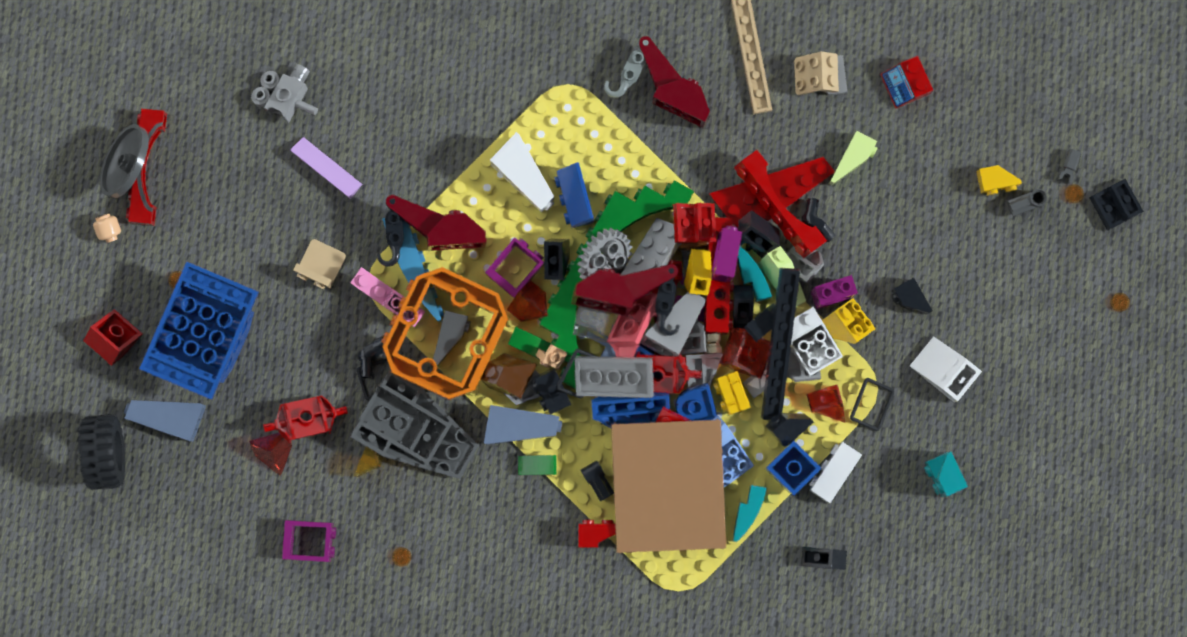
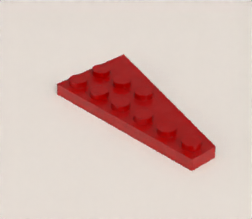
M821 157L768 174V178L775 194L785 208H787L831 176L835 171L826 159ZM745 182L709 193L725 217L732 218V224H735L736 228H738V221L751 210L766 221L772 219L766 209L761 206L757 197L750 192Z

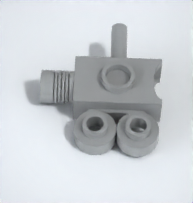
M296 64L290 76L283 74L280 78L274 71L265 72L260 79L263 87L256 88L251 95V99L257 107H264L269 114H280L287 122H290L297 108L316 115L318 112V108L302 101L308 90L304 81L310 71L299 64Z

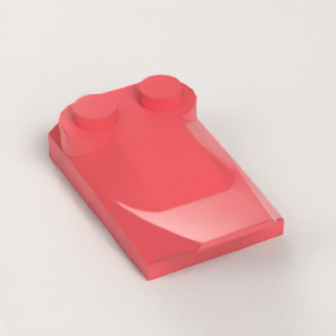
M649 293L648 296L645 295L634 301L628 317L618 315L607 339V342L615 351L616 357H634L651 318L657 316L655 310L657 293Z

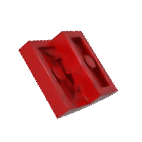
M673 204L675 243L716 242L715 204Z

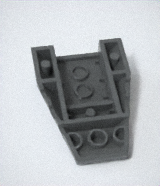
M391 370L388 371L377 386L350 435L351 438L383 457L457 479L461 478L479 447L423 389L392 374Z

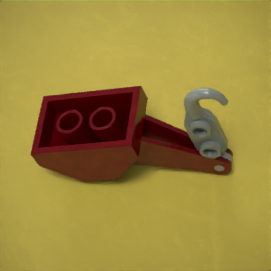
M643 36L640 38L639 49L630 54L622 70L619 89L615 92L611 91L608 86L609 81H605L604 90L606 94L613 98L622 96L637 81L646 63L656 88L652 104L704 128L710 110L702 87L698 85L699 82L692 78H688V80L681 78L650 37Z

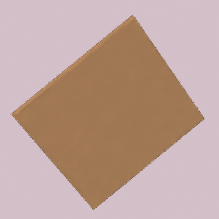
M721 420L611 424L617 553L726 548Z

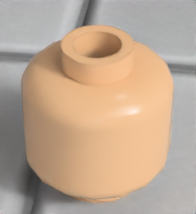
M110 213L95 218L96 222L93 223V228L99 240H106L109 243L118 239L117 235L121 233V228L115 216H110Z

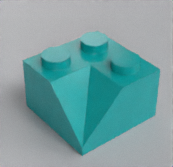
M951 451L925 462L924 470L928 477H932L935 483L932 486L937 495L940 494L941 497H947L968 487Z

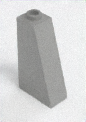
M687 292L673 306L664 324L665 328L670 331L675 329L676 325H680L679 331L672 336L663 335L658 330L656 322L642 337L640 343L662 356H678L706 299L699 294H689Z

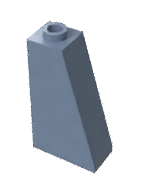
M131 400L130 404L127 403L124 414H126L125 419L193 442L206 405L200 403Z
M490 405L484 444L490 445L554 437L557 435V432L561 433L562 421H559V416Z

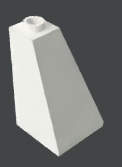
M516 132L490 159L491 166L540 212L544 209L548 211L554 204V195L522 138Z

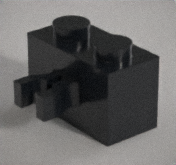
M752 210L738 221V231L742 232L740 246L747 243L746 250L748 252L754 247L766 255L780 245V230Z
M554 368L533 377L534 383H532V387L535 393H539L542 398L539 402L544 412L548 411L551 415L571 405L567 394L558 391L556 388L560 378Z

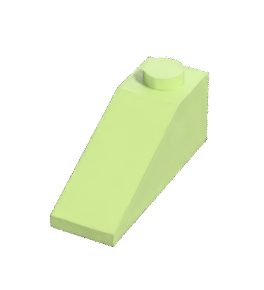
M856 131L829 184L834 185L866 162L869 157L873 158L878 149L875 147L877 141Z
M781 246L767 253L757 264L776 290L779 269L794 268L791 259ZM800 282L796 307L806 301Z

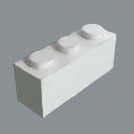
M841 442L839 445L835 444L830 452L832 457L829 461L825 460L821 465L822 472L818 477L814 476L809 483V486H811L809 491L827 503H831L862 456V454L844 442Z

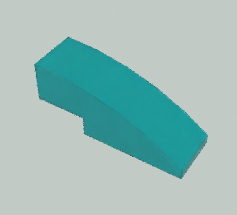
M739 246L737 261L743 285H753L755 302L770 299L772 295L762 271L752 257Z
M750 485L747 504L739 503L732 541L738 542L753 524L764 501L767 488Z

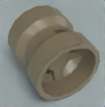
M705 334L706 352H703V354L722 353V347L719 345L721 334Z

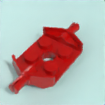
M637 352L635 356L638 358H652L653 372L660 371L663 374L661 379L653 377L654 392L680 393L687 380L690 378L701 379L702 370L688 369L681 354L678 356L640 355V352Z
M321 395L280 404L276 420L273 423L263 424L264 432L278 430L291 443L292 440L325 432L331 434L335 417L348 414L346 406L335 409V406L332 407L329 401ZM303 413H308L311 415V419L305 421L300 416Z

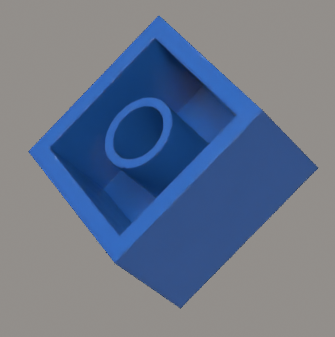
M792 441L765 469L791 496H794L822 468L795 441Z

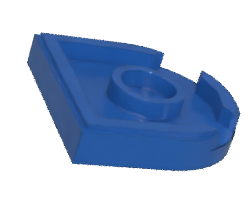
M708 383L688 388L677 397L675 409L676 413L692 421L712 420L717 416Z

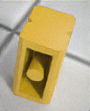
M738 371L715 379L716 383L713 384L716 395H721L722 402H720L723 413L727 412L729 416L751 408Z

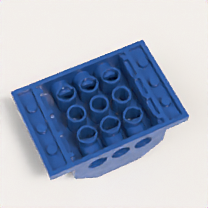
M186 262L139 369L212 400L219 383H223L233 369L244 345L254 315L252 308L259 292Z

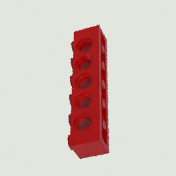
M715 217L716 235L726 226L736 227L735 224H732V218ZM717 238L716 242H711L706 246V250H709L711 252V270L713 267ZM711 279L708 295H705V334L727 335L729 330H732L733 320L729 319V313L733 310V300L730 299V292H733L734 281L731 280L728 283ZM715 291H722L724 299L718 300L714 295ZM715 310L723 312L724 316L722 319H717L714 316Z

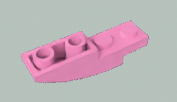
M361 267L350 283L398 316L401 308H398V305L404 296ZM420 307L418 310V320L416 324L413 325V327L417 325V323L425 313V311ZM407 311L403 314V319L408 322L412 321L414 314Z

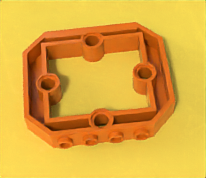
M443 267L416 276L415 280H410L406 288L409 291L407 297H402L398 308H401L398 316L394 314L389 324L392 326L390 333L386 332L381 341L384 343L383 349L392 374L447 400L475 391L508 321L499 293ZM430 285L451 294V303L456 308H464L470 303L493 314L482 339H476L470 344L469 353L473 359L461 383L436 372L437 364L431 358H424L417 363L398 354L410 326L415 325L418 320L419 307ZM463 293L466 300L463 303H458L455 300L456 294ZM410 311L414 314V319L409 322L405 321L403 314ZM477 344L482 345L484 353L476 354L473 349L474 346ZM424 363H430L433 366V370L430 373L422 371L421 367Z

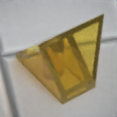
M366 447L354 476L361 477L383 468L380 455Z

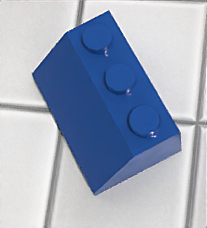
M579 162L558 170L557 176L554 179L556 187H560L562 195H559L561 206H566L567 213L564 214L566 224H570L572 229L594 223Z

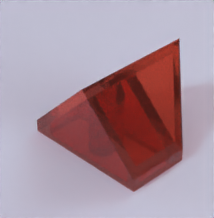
M530 281L518 291L507 311L520 322L548 316L546 292Z
M838 384L806 394L811 412L845 423L843 401Z
M280 433L250 440L249 443L254 455L281 476L292 447V442L289 443Z

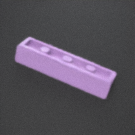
M304 137L290 150L349 199L362 186L358 180Z

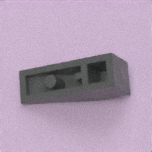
M445 310L433 357L437 367L462 339L464 332L469 331L471 321H467L468 316Z

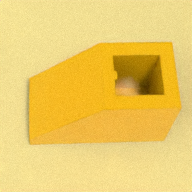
M999 165L981 168L977 171L981 194L987 193V196L998 194V190L1003 189L1006 192L1015 191L1022 184L1019 178Z
M691 249L684 286L689 294L708 295L712 279L711 252L709 250Z

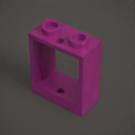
M726 226L718 234L712 267V280L729 283L734 278L742 232L737 231L738 228Z
M514 238L485 272L491 280L514 299L544 265V261H542L544 257L536 250L534 252L529 250V244L521 238L519 240ZM515 247L537 264L517 288L495 271Z
M852 275L816 286L810 291L816 310L851 299L858 294Z
M285 520L282 559L331 562V558L335 556V547L332 546V539H336V527H333V523ZM295 526L326 528L324 557L293 555Z

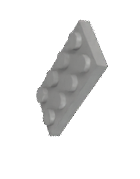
M656 218L620 276L668 265L681 244L675 243L674 224Z
M575 357L576 396L652 398L654 396L652 358Z

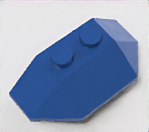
M654 392L652 398L598 396L591 400L593 419L609 428L614 423H655L662 407L670 410L669 393Z

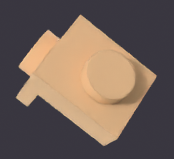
M550 345L547 352L539 349L536 353V356L540 359V364L547 368L552 366L558 370L567 355L566 351L554 345Z

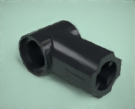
M597 460L580 469L600 502L614 494Z

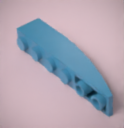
M403 220L404 241L400 249L398 264L407 281L410 282L411 279L415 280L416 276L429 272V269H424L423 262L426 261L423 252H418L416 246L419 244L417 234H412L410 225ZM429 286L422 303L438 322H442L441 317L444 316L441 305L437 306L436 304L437 292L435 287L431 288Z

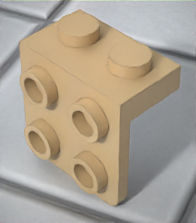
M821 51L795 58V90L797 95L817 91L839 92L837 54Z
M313 239L300 265L296 264L294 271L298 273L296 277L304 281L308 279L315 281L313 285L321 289L325 287L331 289L346 255L333 247Z

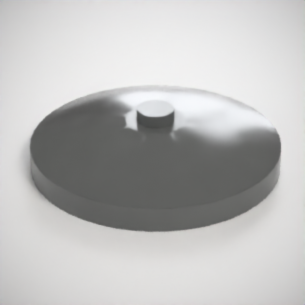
M136 124L129 125L117 136L111 145L100 176V188L104 195L114 199L119 198L130 189L137 179L148 150L149 140L145 128Z

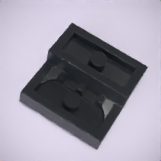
M1126 178L1089 197L1107 231L1144 212Z

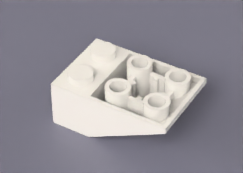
M814 307L794 318L791 351L809 376L843 357Z
M934 336L910 365L913 370L954 403L959 401L982 372L969 360Z

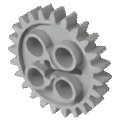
M612 228L609 231L604 229L603 234L598 231L597 237L591 236V243L586 242L587 248L581 249L584 254L579 255L582 261L577 263L581 267L578 272L581 273L580 278L583 280L604 268L612 269L615 273L621 275L630 260L628 257L633 255L629 251L632 249V246L629 244L631 241L627 238V235Z

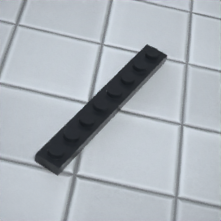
M797 268L779 269L761 418L763 420H770L783 411L801 272Z

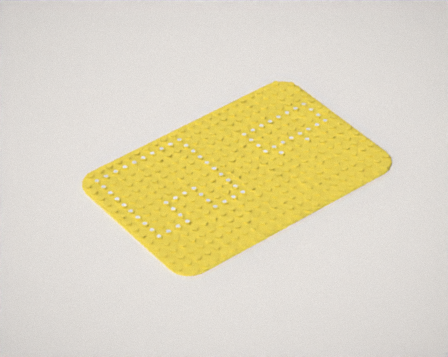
M566 84L552 87L536 99L427 208L442 215L449 214V211L460 210L461 213H466L486 231L487 243L485 248L427 251V238L412 226L410 228L412 234H417L419 244L416 246L418 252H423L426 261L423 262L425 270L429 269L430 272L443 267L499 293L508 321L488 362L505 353L536 363L537 367L535 370L541 374L554 367L550 366V368L543 366L539 363L540 359L508 345V342L515 327L549 343L554 338L558 339L559 336L539 325L541 321L538 319L543 310H548L550 306L548 301L552 294H557L560 289L557 287L560 280H545L543 265L514 299L485 274L486 270L514 238L517 240L523 239L529 244V250L532 252L536 250L543 257L544 241L551 238L569 239V266L571 260L575 261L578 254L576 252L581 243L585 245L588 239L585 237L590 227H595L597 214L600 210L604 211L607 205L604 202L609 194L613 195L616 191L635 202L634 196L639 188L643 189L644 185L663 196L666 195L663 191L667 184H672L674 180L686 187L688 186L594 94L583 87ZM516 132L522 138L554 195V204L548 211L544 209L540 212L491 166L490 159ZM579 162L594 223L571 229V225L566 224L564 214L567 213L566 206H561L559 195H562L560 187H556L554 177L557 176L558 170ZM693 193L688 204L704 203ZM673 209L650 215L623 230L622 233L627 235V238L631 241L629 244L632 246V249L629 251L633 254L635 253L656 218L674 224ZM746 243L741 245L756 264L762 260L752 249L749 252L746 250ZM389 246L380 254L381 258L385 261L392 259V251ZM515 247L495 271L517 288L537 264ZM676 250L671 260L682 261L681 251ZM376 259L370 273L406 298L409 293L406 290L409 282L398 262L393 266L387 267L380 264L378 259ZM737 261L732 281H734V285H743ZM682 262V273H683V276H682V277H685V273H686L687 269H686V270H683V262ZM566 270L565 278L569 273L568 270ZM764 273L763 275L768 283L772 297L755 302L754 298L753 319L771 304H775L777 290ZM679 281L676 286L675 296H684L688 290ZM435 287L438 295L435 301L437 306L441 305L443 313L446 310L468 316L467 321H471L469 331L464 332L462 339L438 365V368L447 377L461 383L473 359L469 353L470 344L476 339H482L493 314L470 303L464 308H456L451 303V294ZM730 292L731 300H733V292ZM458 293L455 295V300L458 303H463L466 297L463 293ZM373 300L379 310L391 321L394 313ZM804 302L796 307L795 317L812 307ZM421 303L420 308L425 313L415 327L410 326L406 337L427 358L433 359L442 322H438L424 304ZM577 306L576 338L578 349L600 357L605 346L585 335L590 329L608 339L618 315L604 311L594 312V309ZM721 310L714 311V316L717 319L723 318L724 315ZM733 310L730 311V313H729V319H732V320H733ZM654 317L651 318L644 335L655 324ZM732 325V330H729L727 335H721L719 345L722 347L723 357L710 386L717 416L726 423L754 465L724 488L726 548L624 553L651 581L663 589L679 592L694 589L704 582L790 495L765 469L785 447L775 439L765 426L770 420H763L761 418L764 391L753 398L743 385L751 408L728 416L727 412L723 413L721 409V395H716L713 384L716 383V378L738 371L743 383L767 365L772 330L756 342L745 329H733ZM834 338L832 339L843 357L820 370V380L794 382L787 377L782 413H804L814 421L793 441L818 465L830 454L836 443L839 445L859 425V423L850 419L851 412L865 378L876 381L875 373L867 361L847 342ZM477 344L474 346L473 349L476 354L484 353L482 345ZM702 352V353H697V354H686V355H699V354H703V352ZM564 361L562 362L559 370L554 368L559 378H561L560 374L563 368L568 364ZM479 380L475 391L465 394L487 417L490 405L550 415L548 411L544 412L539 402L542 400L541 396L515 405L504 393L489 389L481 380ZM687 381L681 392L687 389ZM867 382L854 418L862 421L869 414L876 403L877 385ZM562 383L564 389H567V390H569V391H572V392H575V393H576V390H575V389H573V388L569 387L568 385ZM669 393L670 410L676 413L675 403L680 393ZM567 394L571 405L551 414L559 416V421H562L561 433L557 432V435L554 437L514 441L513 443L526 456L556 455L557 475L546 476L590 520H594V524H602V520H613V524H616L614 494L600 502L593 488L587 483L580 469L597 460L605 473V478L614 491L612 429L593 419L591 400L598 396H584L580 399ZM750 485L767 488L764 501L753 524L738 542L732 541L739 503L747 504ZM616 535L608 537L617 546Z

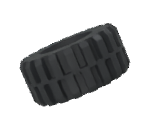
M113 414L86 416L80 422L78 436L79 461L84 484L91 490L119 488L125 479V447L119 418Z

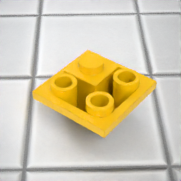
M854 298L822 320L832 338L856 344L876 329Z

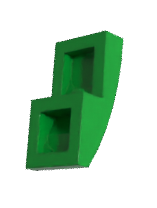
M515 327L508 342V345L539 359L536 356L537 351L541 349L547 352L551 344L518 327Z
M556 455L518 456V475H557Z

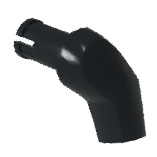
M808 198L802 222L811 227L816 226L827 240L826 243L830 242L834 238L835 233L817 216L819 200Z
M384 335L359 351L357 359H359L361 365V378L373 377L372 361L384 353V343L381 342Z

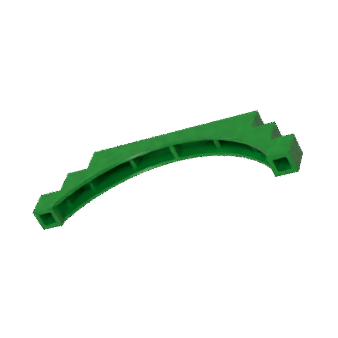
M675 180L672 184H667L663 191L666 194L665 196L644 185L643 189L639 188L634 196L635 202L615 191L613 195H608L604 202L607 205L604 211H599L595 218V221H597L595 227H590L585 237L591 243V236L597 237L598 231L603 234L604 229L609 231L612 228L622 232L641 219L673 209V204H688L694 191ZM581 243L576 252L578 254L575 261L571 260L567 267L568 275L564 280L559 281L557 287L560 289L557 294H552L548 301V304H550L548 310H543L538 319L541 321L539 324L541 327L559 336L558 339L554 338L550 345H554L567 352L564 359L566 363L569 362L574 351L578 349L576 338L577 306L571 305L577 283L583 280L580 278L581 273L578 272L581 267L577 263L582 261L579 255L584 254L581 249L587 248L586 243L585 245ZM574 359L562 383L576 390ZM566 366L563 368L560 377L562 376Z

